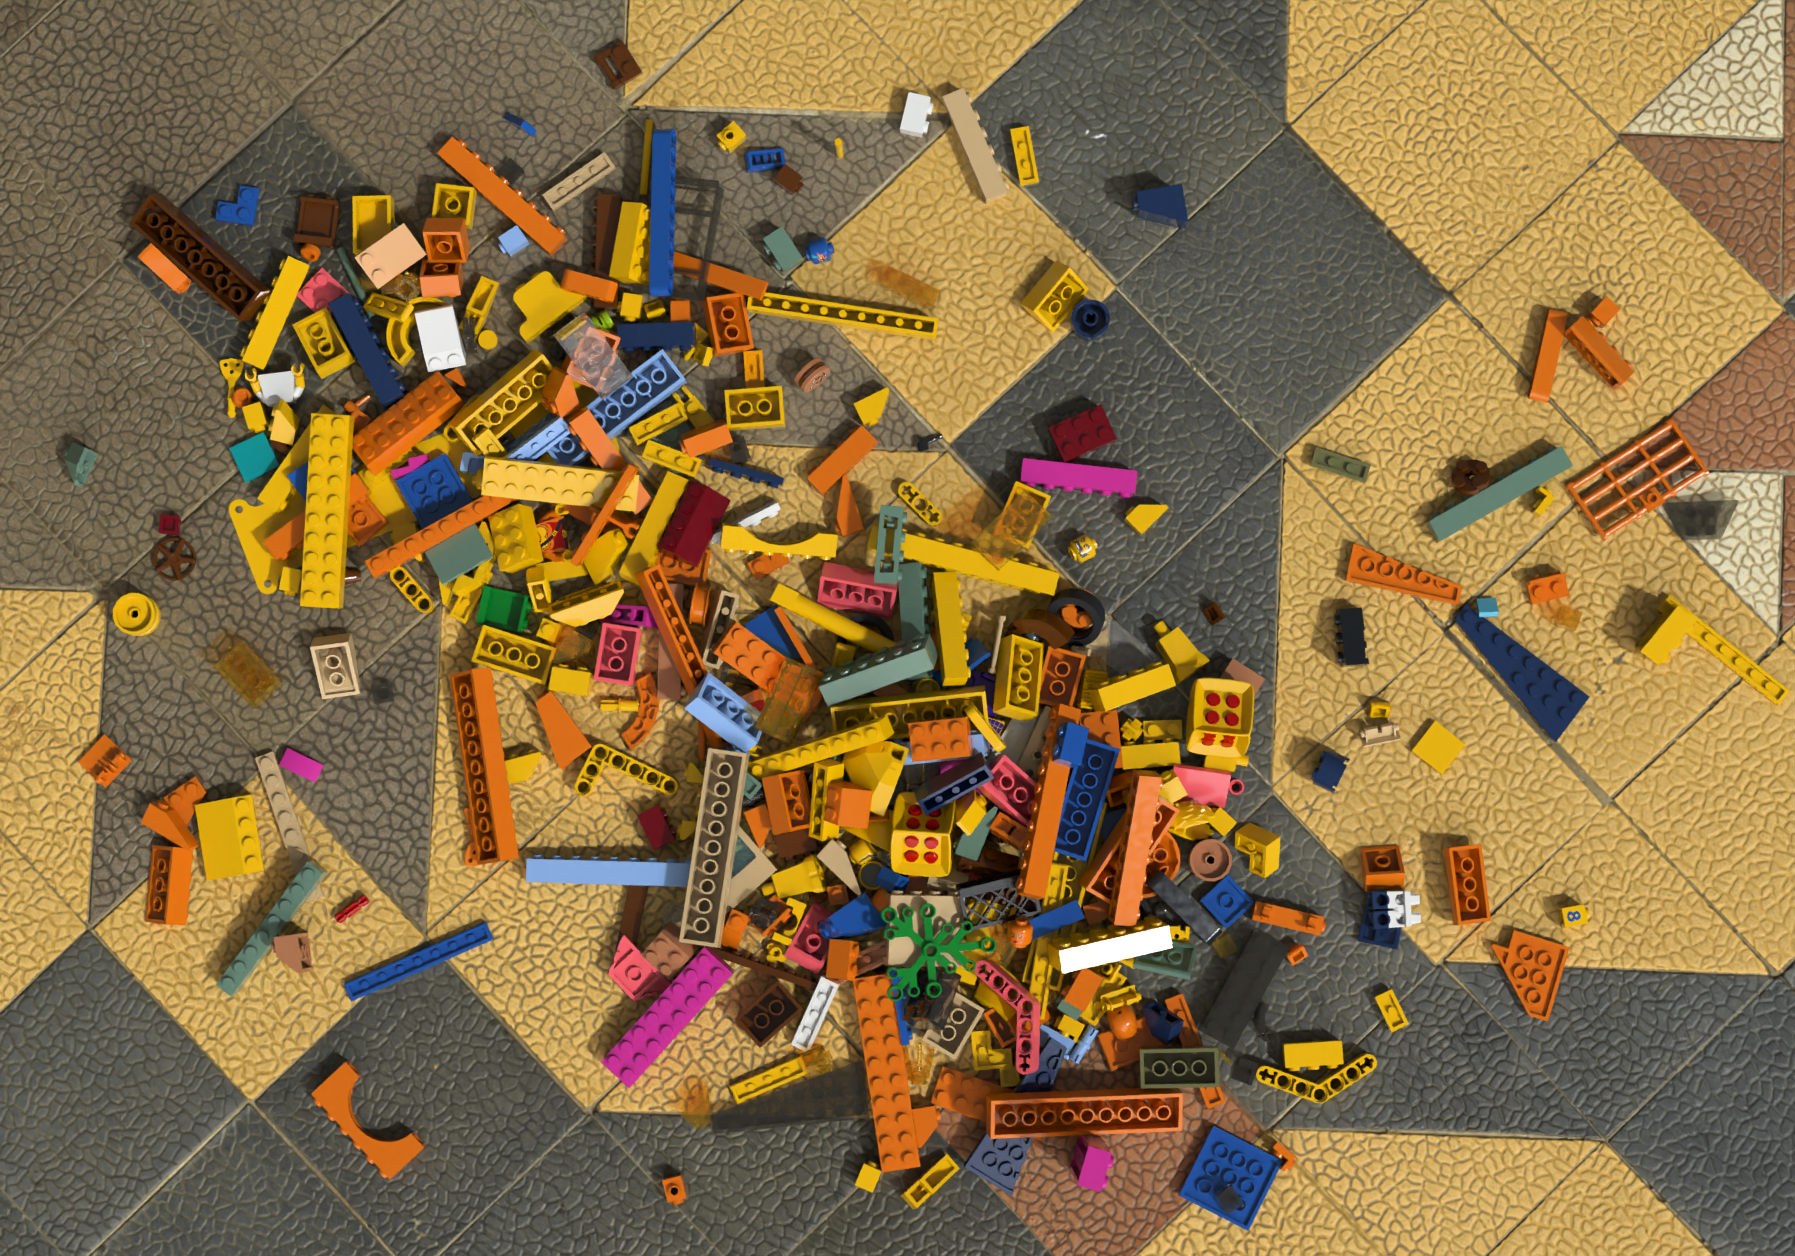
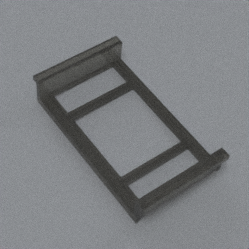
M683 176L675 177L676 189L715 193L712 211L675 207V213L711 218L701 271L674 267V274L699 277L697 292L673 290L671 296L661 297L704 301L724 189L719 186V181ZM633 285V293L651 295L649 285Z

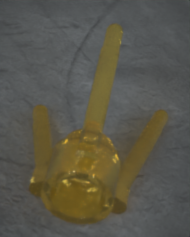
M918 1043L917 1068H913L912 1071L907 1045H903L908 1078L911 1079V1084L926 1085L927 1079H930V1069L935 1050L931 1049L925 1071V1068H921L922 1044Z

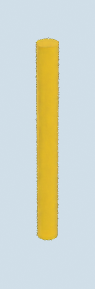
M646 119L639 193L642 196H647L653 129V120Z

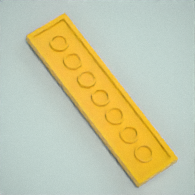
M485 456L481 495L588 507L593 505L600 508L602 502L606 498L609 499L612 494L610 490L616 481L619 482L622 476L620 475L621 471ZM639 473L635 475L615 510L636 511Z

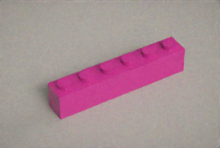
M1023 458L1020 483H1024V485L1035 488V485H1042L1043 489L1048 490L1060 487L1062 491L1073 492V489H1079L1084 494H1092V491H1097L1103 496H1111V493L1119 494L1121 498H1130V495L1134 496L1137 471Z

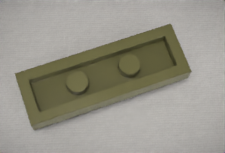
M1316 447L1310 466L1365 483L1371 464Z

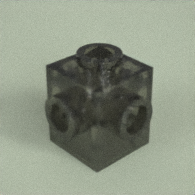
M759 897L755 904H751L749 908V923L754 924L757 928H768L771 923L776 921L778 903Z

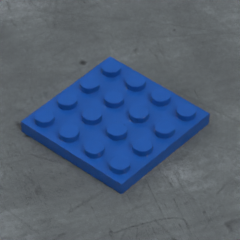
M1212 1125L1178 1195L1249 1231L1283 1161Z

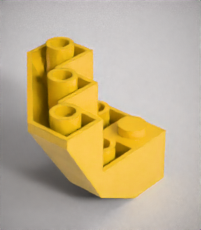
M880 741L845 752L842 763H844V769L851 783L873 790L870 812L884 817L909 748L889 741Z

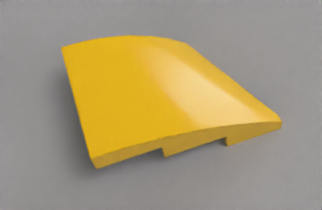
M889 809V821L870 822L866 829L840 826V828L891 853L894 811Z
M998 964V965H999L1003 970H1005L1011 977H1013V978H1014L1018 983H1020L1026 990H1028L1013 974H1011V973H1010L1008 970H1006L1003 966H1001L1000 964ZM999 976L998 979H997V982H998V984L1001 986L1002 983H1003V980H1002V978ZM979 980V986L974 997L987 1011L993 1007L1005 1021H1008L1017 1010L983 980ZM1015 989L1012 990L1013 998L1017 997V991Z

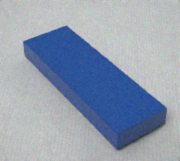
M1074 900L1028 920L1033 925L1032 940L1083 919L1084 915L1078 901Z

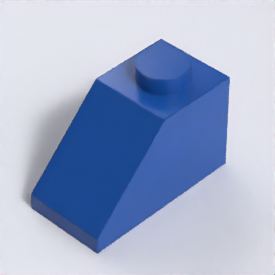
M883 866L874 883L891 893L892 890L904 892L910 879Z

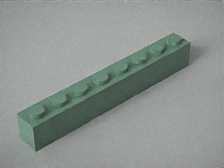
M1553 446L1544 451L1546 455L1540 458L1537 455L1528 460L1529 465L1523 467L1521 464L1512 469L1513 474L1509 476L1503 474L1496 478L1495 481L1497 483L1492 486L1489 485L1486 489L1484 487L1480 490L1479 494L1466 495L1462 498V503L1457 505L1454 502L1445 507L1446 512L1440 514L1438 511L1429 516L1430 521L1426 524L1436 542L1442 541L1572 467L1573 465L1563 447L1560 446L1556 449Z
M315 860L306 862L216 985L230 996L236 995L272 948L274 937H279L327 874L328 870Z

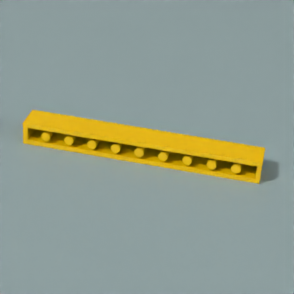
M765 292L762 301L748 297L747 303L748 313L936 341L939 318Z

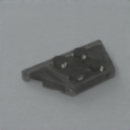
M1738 500L1665 502L1662 507L1681 541L1720 540L1738 505Z

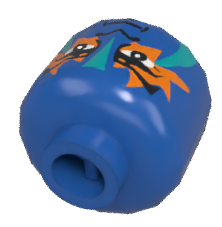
M824 237L810 240L808 246L805 247L807 259L812 261L813 264L830 261L831 254L834 253L832 242L828 243V240Z

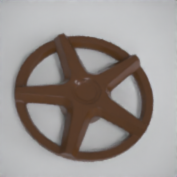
M169 538L157 545L153 555V564L155 570L163 578L172 581L181 580L193 571L196 565V553L191 544L186 540ZM172 541H178L174 551H170L164 545ZM184 544L190 548L193 557L181 555ZM160 550L167 559L158 566L157 555ZM182 563H192L190 570L186 574L181 575L180 565ZM171 566L176 577H169L162 573V570Z

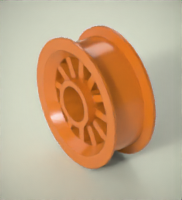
M696 583L692 597L689 625L694 622L703 624V627L706 626L712 585L707 588L698 586V583Z

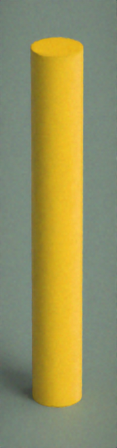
M837 138L834 141L837 158H843L842 140Z

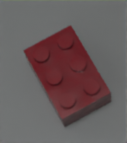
M1101 404L1048 427V432L1063 463L1071 462L1117 440Z

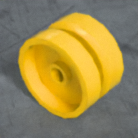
M128 593L116 601L113 608V620L122 632L133 636H145L152 633L158 627L161 620V611L158 604L152 598L140 593Z

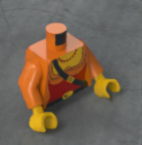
M557 504L554 509L544 514L536 524L542 555L544 558L554 562H570L572 560L570 556L573 551L570 549L566 518L561 516L569 513V511H563V506L566 504Z

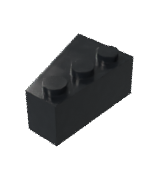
M1362 607L1336 610L1337 614H1334V625L1338 626V633H1335L1336 644H1339L1340 651L1337 652V663L1341 664V668L1369 664V658H1366L1365 655L1367 643L1364 641L1365 628Z

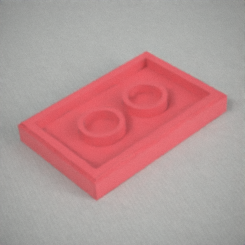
M1181 764L1173 765V771L1178 776L1187 793L1186 796L1177 801H1190L1225 808L1231 779L1230 771Z

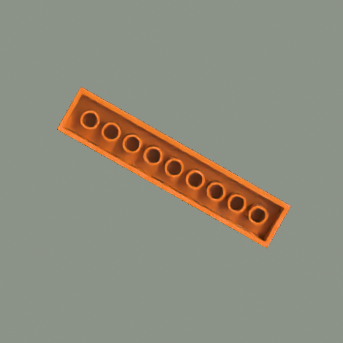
M491 667L470 669L450 674L477 864L482 865L519 859Z
M886 973L857 977L853 981L881 1170L883 1173L920 1167L896 1004L886 994L887 989L893 985L892 979L888 978Z
M1128 1088L987 1094L986 1132L990 1139L1182 1131L1183 1093L1179 1088Z

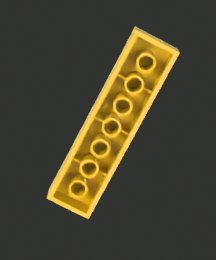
M985 685L852 699L830 706L833 732L887 715L894 734L886 740L910 737L908 727L910 722L968 716L964 709L972 703L989 722ZM970 719L971 730H979Z

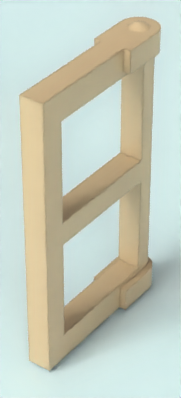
M998 615L987 673L991 675L996 674L995 667L1003 623L1006 620V616Z

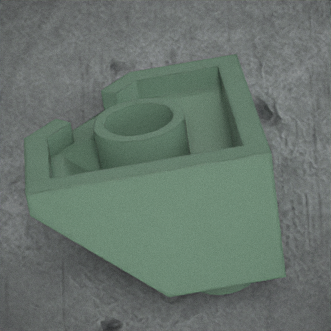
M72 442L71 446L69 445L65 451V462L74 485L83 488L98 453Z

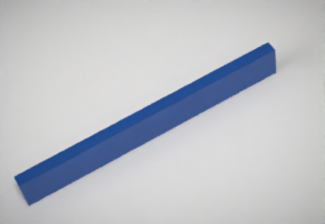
M484 922L346 982L344 986L350 1000L354 1001L494 940L487 922Z

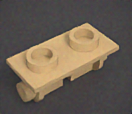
M1394 722L1382 724L1381 729H1378L1377 726L1364 727L1359 733L1363 747L1401 740L1398 732L1399 725Z

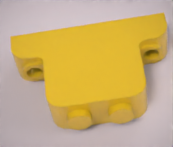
M547 271L536 272L531 276V280L528 283L520 284L515 289L516 292L513 295L515 303L527 317V320L519 326L520 335L527 344L586 301L588 297L560 289L558 282Z

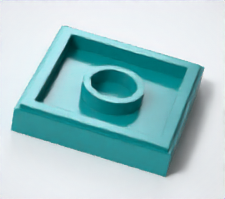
M265 432L229 448L245 483L263 476L280 466Z

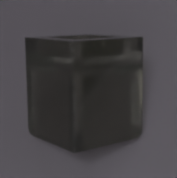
M1238 1056L1232 1079L1252 1086L1259 1064Z
M1231 1184L1214 1194L1226 1214H1229L1238 1207H1244L1243 1202Z

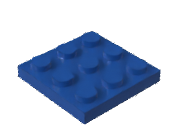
M446 453L395 481L422 529L473 502Z

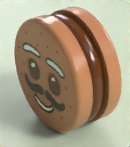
M819 357L802 367L794 378V382L805 393L818 387L830 373V368Z

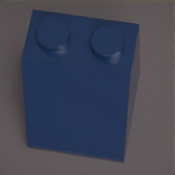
M1182 184L1136 191L1131 205L1133 213L1136 212L1137 218L1179 229L1186 228L1188 216Z

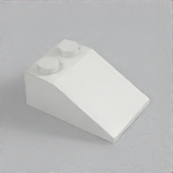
M453 305L416 311L415 317L428 372L466 365V353Z

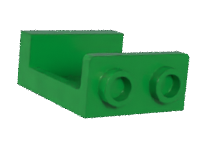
M484 586L476 623L523 634L529 625L527 614L528 611L532 610L531 597L527 594L524 595Z

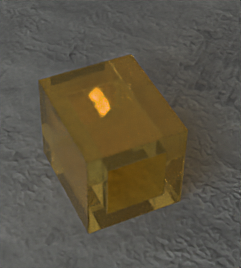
M1562 606L1559 608L1553 625L1570 632L1576 631L1583 612Z

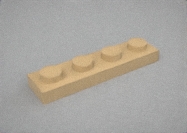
M603 152L542 194V196L554 212L611 173L616 167L607 154Z

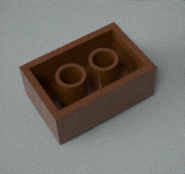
M777 980L741 1012L735 1020L758 1047L761 1048L804 1010V1007L780 980Z

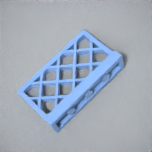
M550 412L505 446L504 449L508 454L503 458L534 461L571 433L567 427L568 424L563 418Z

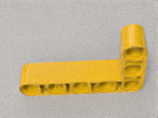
M597 744L592 748L574 786L577 794L581 796L590 795L605 765L665 794L673 795L679 790V783L676 779L604 744ZM600 747L606 750L603 758H598L596 755V750ZM616 756L623 758L621 766L614 765L613 759ZM594 764L597 767V773L590 775L587 769L590 765ZM634 764H638L641 769L637 775H633L630 771L631 766ZM651 772H655L658 776L655 783L648 781V775ZM668 781L675 783V789L671 792L665 789V784ZM582 782H586L589 785V789L585 793L579 790V785Z

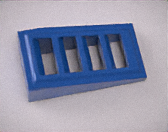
M783 148L746 151L744 154L746 173L782 168L786 164ZM774 154H777L778 163H775ZM766 155L770 156V164L767 162ZM760 156H762L763 164H760L759 162ZM753 157H754L755 165H752V159H751V158H753Z

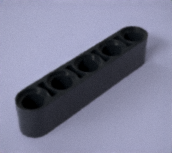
M1159 868L1146 879L1145 883L1209 946L1223 932Z

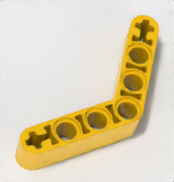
M1369 1053L1360 1054L1318 1083H1313L1263 1064L1256 1067L1254 1075L1261 1083L1321 1104L1373 1071L1377 1066V1060ZM1365 1058L1371 1059V1061L1369 1062V1067L1366 1065L1360 1067L1363 1070L1362 1072L1360 1071L1359 1067L1355 1065L1357 1063L1361 1066L1365 1063ZM1349 1068H1354L1356 1071L1355 1076L1352 1078H1348L1346 1075ZM1266 1069L1268 1074L1274 1075L1273 1079L1266 1076L1261 1079L1262 1076L1259 1072ZM1282 1075L1286 1076V1084L1279 1086L1277 1079ZM1338 1078L1339 1086L1335 1089L1331 1088V1080ZM1299 1082H1303L1305 1089L1299 1093L1296 1091V1085ZM1317 1089L1323 1090V1097L1321 1099H1315L1314 1092Z

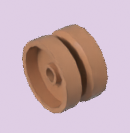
M1204 839L1191 847L1188 854V866L1195 877L1203 881H1217L1229 873L1232 866V855L1229 848L1223 842L1216 839ZM1208 857L1214 858V860H1212V864H1209L1207 862Z

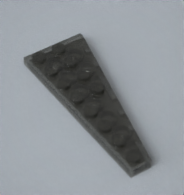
M863 1060L854 1062L714 1113V1133L869 1118Z

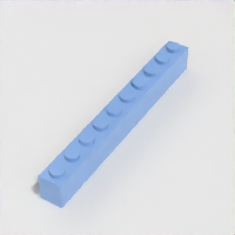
M532 855V859H527L526 882L687 887L691 860L685 859V863H678V859H666V863L658 862V859L647 858V862H639V858H628V861H620L618 857H609V861H601V857H590L589 860H582L581 856H570V860H563V856H551V859H544V855Z

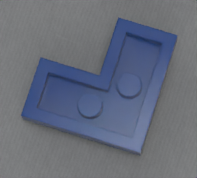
M240 185L237 204L218 201L215 220L254 227L260 189Z

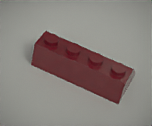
M690 481L658 545L660 551L666 557L698 568L730 500L706 485Z

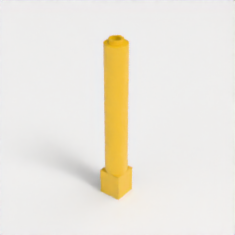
M778 583L770 599V602L873 653H877L883 647L890 648L896 644V642L800 595L798 592Z

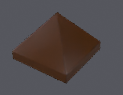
M1216 601L1202 609L1212 626L1225 618L1222 609Z
M827 891L819 893L808 892L810 903H822L829 899Z

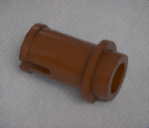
M275 440L270 442L271 448H275L285 457L292 449L289 444Z

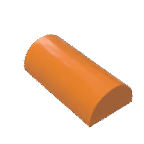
M1473 844L1444 848L1453 925L1491 921L1482 845Z

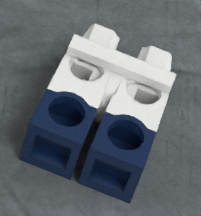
M1367 891V909H1388V911H1368V929L1412 926V924L1420 923V912H1411V905L1420 903V895L1410 893V891Z

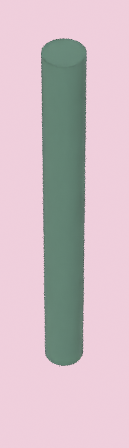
M340 247L336 251L364 306L368 300L366 293L344 248ZM366 311L369 318L374 317L376 315L374 313Z

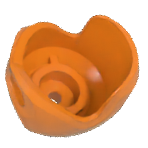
M1123 1004V1006L1114 1008L1113 1011H1108L1107 1023L1116 1038L1126 1040L1136 1034V1015L1129 1005Z

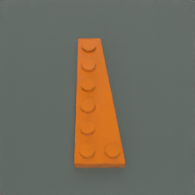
M1352 544L1345 581L1459 605L1462 591L1461 585L1411 567L1408 564L1401 563L1358 544Z

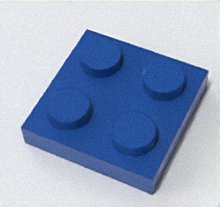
M1229 874L1200 899L1201 903L1225 929L1255 903Z

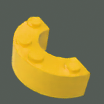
M433 297L413 298L406 301L412 304L414 309L404 323L393 319L389 320L386 331L387 345L392 356L401 366L405 367L416 354L409 342L410 332L413 326L417 324L415 312L448 305L447 303Z

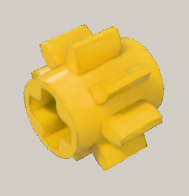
M1136 718L1134 721L1128 719L1120 729L1123 732L1121 737L1128 742L1131 739L1136 741L1144 731L1141 728L1143 723Z

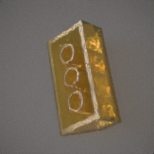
M786 657L781 664L779 674L773 683L772 690L765 701L755 728L770 736L793 744L823 673Z

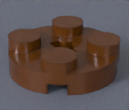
M1460 460L1452 471L1451 479L1453 486L1458 489L1459 493L1471 496L1479 494V491L1484 487L1486 489L1490 484L1491 476L1484 461ZM1474 475L1476 477H1472V480H1468L1467 476Z

